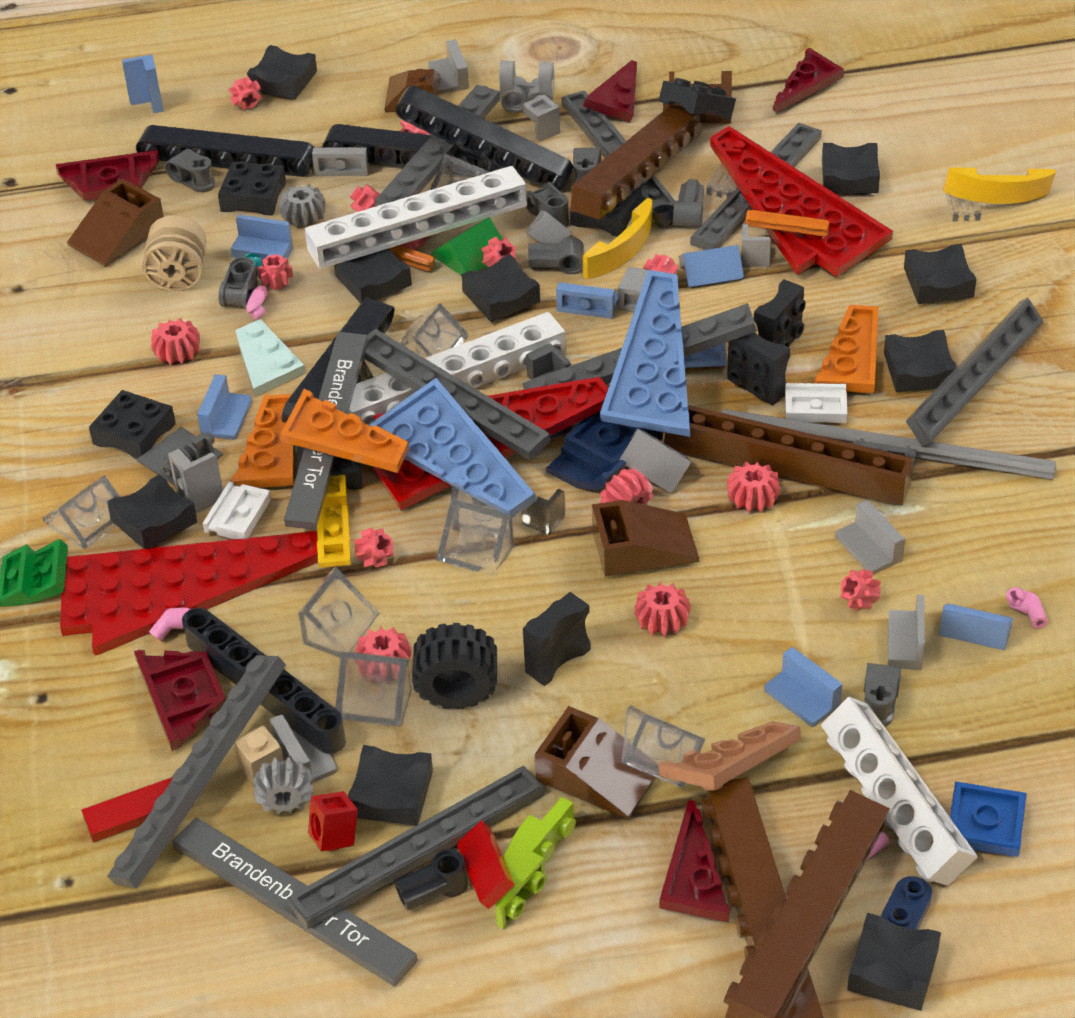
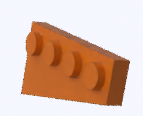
M849 305L839 326L838 334L831 343L829 354L824 358L821 371L817 374L814 384H846V392L874 393L879 306Z
M306 389L301 393L280 433L281 442L398 473L409 450L408 441L376 425L371 427L363 423L361 417L353 413L348 415L336 409V405L326 399L323 402L313 397L312 392Z
M292 394L264 395L254 420L255 427L253 432L249 433L246 441L245 453L241 454L238 462V471L236 474L234 473L231 480L235 486L240 487L244 484L257 488L294 485L295 445L281 442L280 435L286 424L282 422V412Z

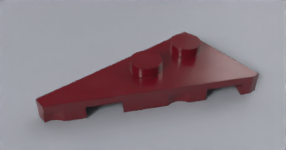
M806 49L802 62L799 61L797 63L796 69L792 71L786 80L783 92L777 94L773 111L778 113L843 78L844 68L813 49Z
M629 61L586 97L583 107L630 123L634 115L637 62Z
M688 800L659 899V908L729 923V904H726L722 881L719 873L716 871V862L709 839L705 835L701 812L696 807L695 801Z

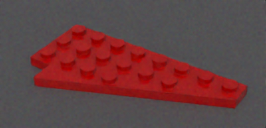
M727 126L711 136L710 147L752 210L829 221V230L825 237L765 229L795 274L799 275L816 263L838 277L892 240L893 230L731 126Z
M600 377L488 395V397L545 430L551 436L601 411L609 387ZM385 413L374 415V420L378 419ZM484 433L504 458L517 453ZM405 459L398 473L370 466L401 511L452 486Z
M317 531L67 556L64 592L61 595L60 630L62 636L92 633L94 655L105 653L150 634V629L169 608H204L207 610L317 564Z

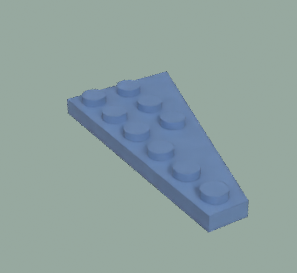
M648 270L600 412L601 421L691 437L677 274Z
M437 378L369 424L371 427L376 425L408 441L409 450L405 460L510 518H513L537 501V497L531 488Z

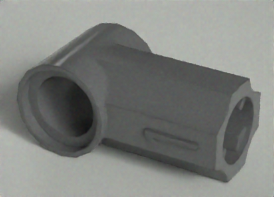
M688 179L687 182L681 184L678 201L674 203L673 225L700 227L702 225L704 186L698 180Z
M567 237L560 243H529L528 266L529 268H559L566 274H576L583 267L584 244L575 237Z

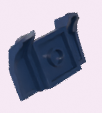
M601 411L585 418L565 436V445L561 447V454L546 467V472L578 489L606 488L605 484L613 479V475H619L621 470L624 469L626 462L620 460V457L632 440L631 437L637 427L603 422L600 418ZM641 428L662 441L664 432Z

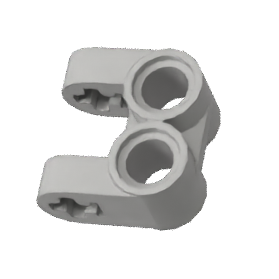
M501 60L499 81L502 107L509 112L516 113L523 110L524 103L542 95L547 96L553 101L555 92L554 62H540L538 78L528 83L524 78L516 76L515 61Z

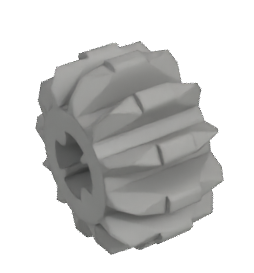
M298 184V187H288L287 192L281 193L280 214H282V218L286 222L294 224L295 228L300 225L307 227L308 224H317L318 220L324 218L326 202L319 188H311L310 184L301 187Z
M274 757L272 764L262 763L260 771L255 772L253 779L256 803L262 804L264 811L274 809L277 815L281 811H288L292 814L294 808L304 809L305 803L311 800V795L313 794L310 769L305 768L302 761L292 763L290 757L285 761H279Z

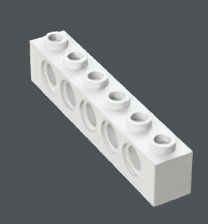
M848 696L821 724L829 736L827 738L828 744L843 756L846 761L844 766L847 771L858 778L863 785L861 788L862 793L867 798L890 808L885 824L893 829L899 837L897 842L902 850L911 855L918 864L916 870L919 875L927 882L931 883L934 881L949 886L978 856L871 707Z

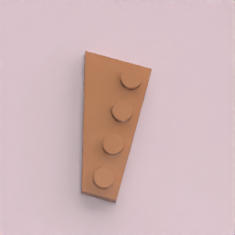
M775 721L768 722L739 733L738 740H720L712 743L711 751L699 753L693 750L682 754L683 761L675 764L671 760L658 763L660 777L699 785L705 790L720 789L726 782L743 776L745 771L756 765L764 764L768 758L786 751L789 746L801 740L800 726Z

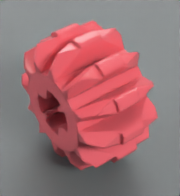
M179 318L177 321L169 319L168 323H158V328L152 330L151 348L160 362L168 361L170 365L175 362L183 364L184 360H193V356L199 353L200 334L197 331V327H194L191 321L183 322L182 318Z
M745 461L743 467L735 466L732 474H729L727 479L729 501L734 502L737 509L747 508L748 513L752 509H757L762 513L764 507L772 508L775 500H778L780 495L778 472L772 471L770 465L760 466L759 461L755 465H750Z
M634 468L623 469L619 475H613V479L605 484L606 489L600 493L602 497L600 503L627 500L648 505L647 502L653 497L652 491L654 487L650 480L640 471Z
M660 581L657 587L647 584L645 591L638 593L634 613L641 629H648L651 635L661 632L665 637L668 631L678 634L680 627L687 625L691 605L689 598H686L684 589H676L674 583L669 586H663Z
M382 626L376 632L368 629L366 636L358 637L357 647H355L356 651L354 652L355 661L358 663L361 674H368L372 681L382 677L385 683L389 676L399 679L401 671L408 670L410 657L412 656L411 646H409L405 633H398L395 627L386 631Z

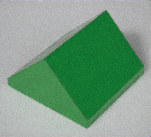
M487 217L433 250L431 256L459 275L468 271L484 270L489 268V266L482 262L484 260V252L481 249L489 245L488 241L497 237L500 241L502 237L490 217Z

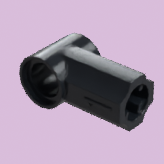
M454 849L441 850L433 857L431 864L395 880V889L404 908L410 910L440 895L454 897L463 893L468 886L463 855Z

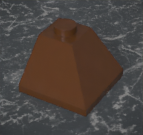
M416 69L390 76L384 107L385 113L395 112L398 101L409 86L419 87L438 96L441 80L440 74L435 69Z

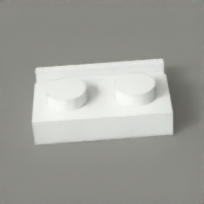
M786 383V419L804 422L847 423L846 384Z
M229 481L203 522L204 532L215 531L217 535L231 539L248 538L272 500L270 490L244 484L239 487L235 486L234 482Z

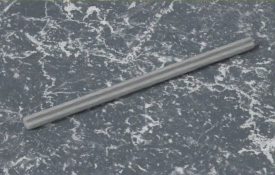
M723 409L721 412L852 444L854 441H860L862 438L866 442L904 448L910 446V449L917 450L916 458L1046 479H1053L1056 470V462L1052 460L931 442L921 446L917 439L728 409Z

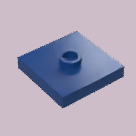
M955 781L950 818L973 850L1019 857L1027 793Z

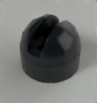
M668 204L654 207L652 213L655 224L662 228L673 223L674 207Z

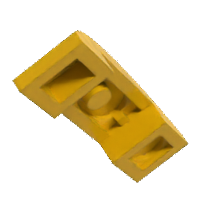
M949 167L943 192L958 198L983 203L1011 204L1027 202L1049 194L1056 171L1055 169L1028 168L1026 175H978L976 168Z
M647 198L632 211V224L609 245L598 241L583 255V278L592 279L609 273L628 262L640 251L652 229V199Z
M345 475L330 477L317 525L319 568L351 565L350 527Z

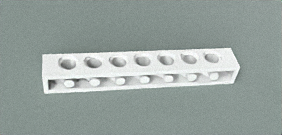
M509 166L305 228L307 250L318 268L322 269L486 219L487 217L496 216L527 206L526 183L514 167Z
M546 312L425 359L473 388H477L526 369V354L548 343H551L562 354H566L565 330L549 312ZM388 373L381 374L356 384L348 415L353 413L361 417L363 423L369 425L375 421L374 415L388 412L415 393L416 390Z

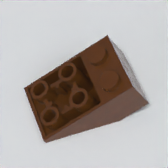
M121 179L101 193L69 238L67 244L98 263L107 266L148 237L150 226L157 219L164 217L161 199L129 181Z
M627 500L592 504V531L605 576L699 562L698 552L686 514Z
M570 706L567 707L534 754L536 779L539 782L628 820L659 774V766L655 761L605 722Z

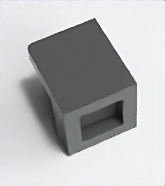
M551 343L526 354L527 377L530 380L571 366L570 361Z

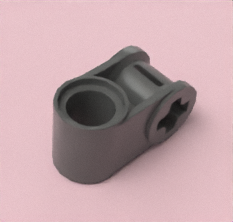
M601 148L573 149L574 184L601 162Z
M185 149L165 163V170L168 176L177 183H181L196 192H207L215 187V180L210 172L212 164L208 157L201 156L191 149Z
M545 183L543 188L534 192H526V208L532 215L537 217L541 210L546 211L562 225L568 226V198L557 190L552 183Z
M239 257L230 263L224 281H222L219 288L220 306L226 307L228 304L242 305L246 309L253 290L258 286L255 263L252 259Z
M867 663L864 703L871 707L881 723L886 727L893 720L902 667Z

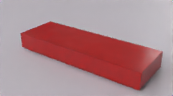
M173 777L81 809L92 842L140 826L154 808L153 806L157 798L169 786Z
M481 820L456 844L459 852L463 855L465 867L479 902L489 909L510 891L515 883L491 827Z

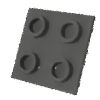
M180 427L137 458V462L157 475L160 474L166 481L174 485L168 453L180 449L191 462L209 453H214L217 459L223 456V453L212 446L215 439L210 433H201L197 437L183 427Z

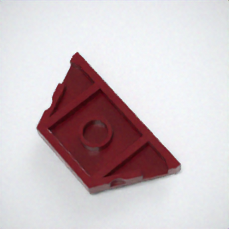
M158 150L59 163L56 164L57 175L84 201L97 200L103 191L121 179H125L142 188L160 159Z
M145 650L134 651L135 659L171 750H176L210 722L211 718L219 712L225 703L226 697L207 652L190 651L181 653L179 651L165 650L164 656L146 655Z

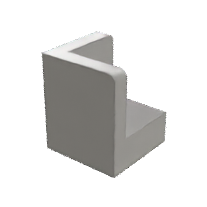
M542 95L523 104V113L535 122L536 139L539 142L560 133L559 106L547 96Z
M542 210L525 231L526 234L540 243H560L572 233L549 213Z
M742 224V267H770L771 239L769 237H748V224Z
M635 267L627 268L618 287V310L634 313L648 270Z

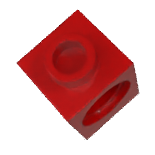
M344 791L311 796L308 834L320 851H336L340 848L354 846L358 809Z

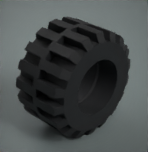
M444 623L439 624L438 628L431 627L427 629L426 634L418 636L417 642L413 646V689L416 693H419L421 699L429 700V704L434 706L441 705L446 709H450V707L464 709L465 706L473 707L478 705L479 701L485 702L489 699V695L495 692V686L497 685V645L494 644V639L491 636H486V631L481 628L474 629V626L470 624L464 626L460 625V623H453V625H446Z

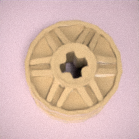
M179 215L165 216L157 219L150 226L142 267L144 275L152 284L168 291H183L193 287L199 281L207 243L205 232L201 226L190 218Z

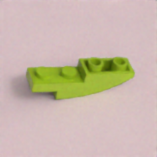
M561 797L542 820L529 814L518 828L503 858L515 885L496 903L497 926L503 930L512 919L516 920L519 918L530 897L533 894H538L543 889L547 879L545 863L552 857L557 844L563 838H568L574 830L576 824L573 802L564 797Z

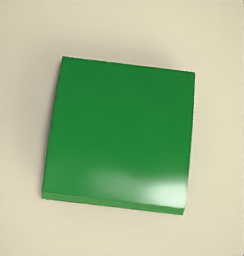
M58 539L34 551L26 544L3 556L0 571V607L35 603L64 592L68 545L61 539Z

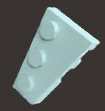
M261 319L235 330L254 397L305 374L304 364Z

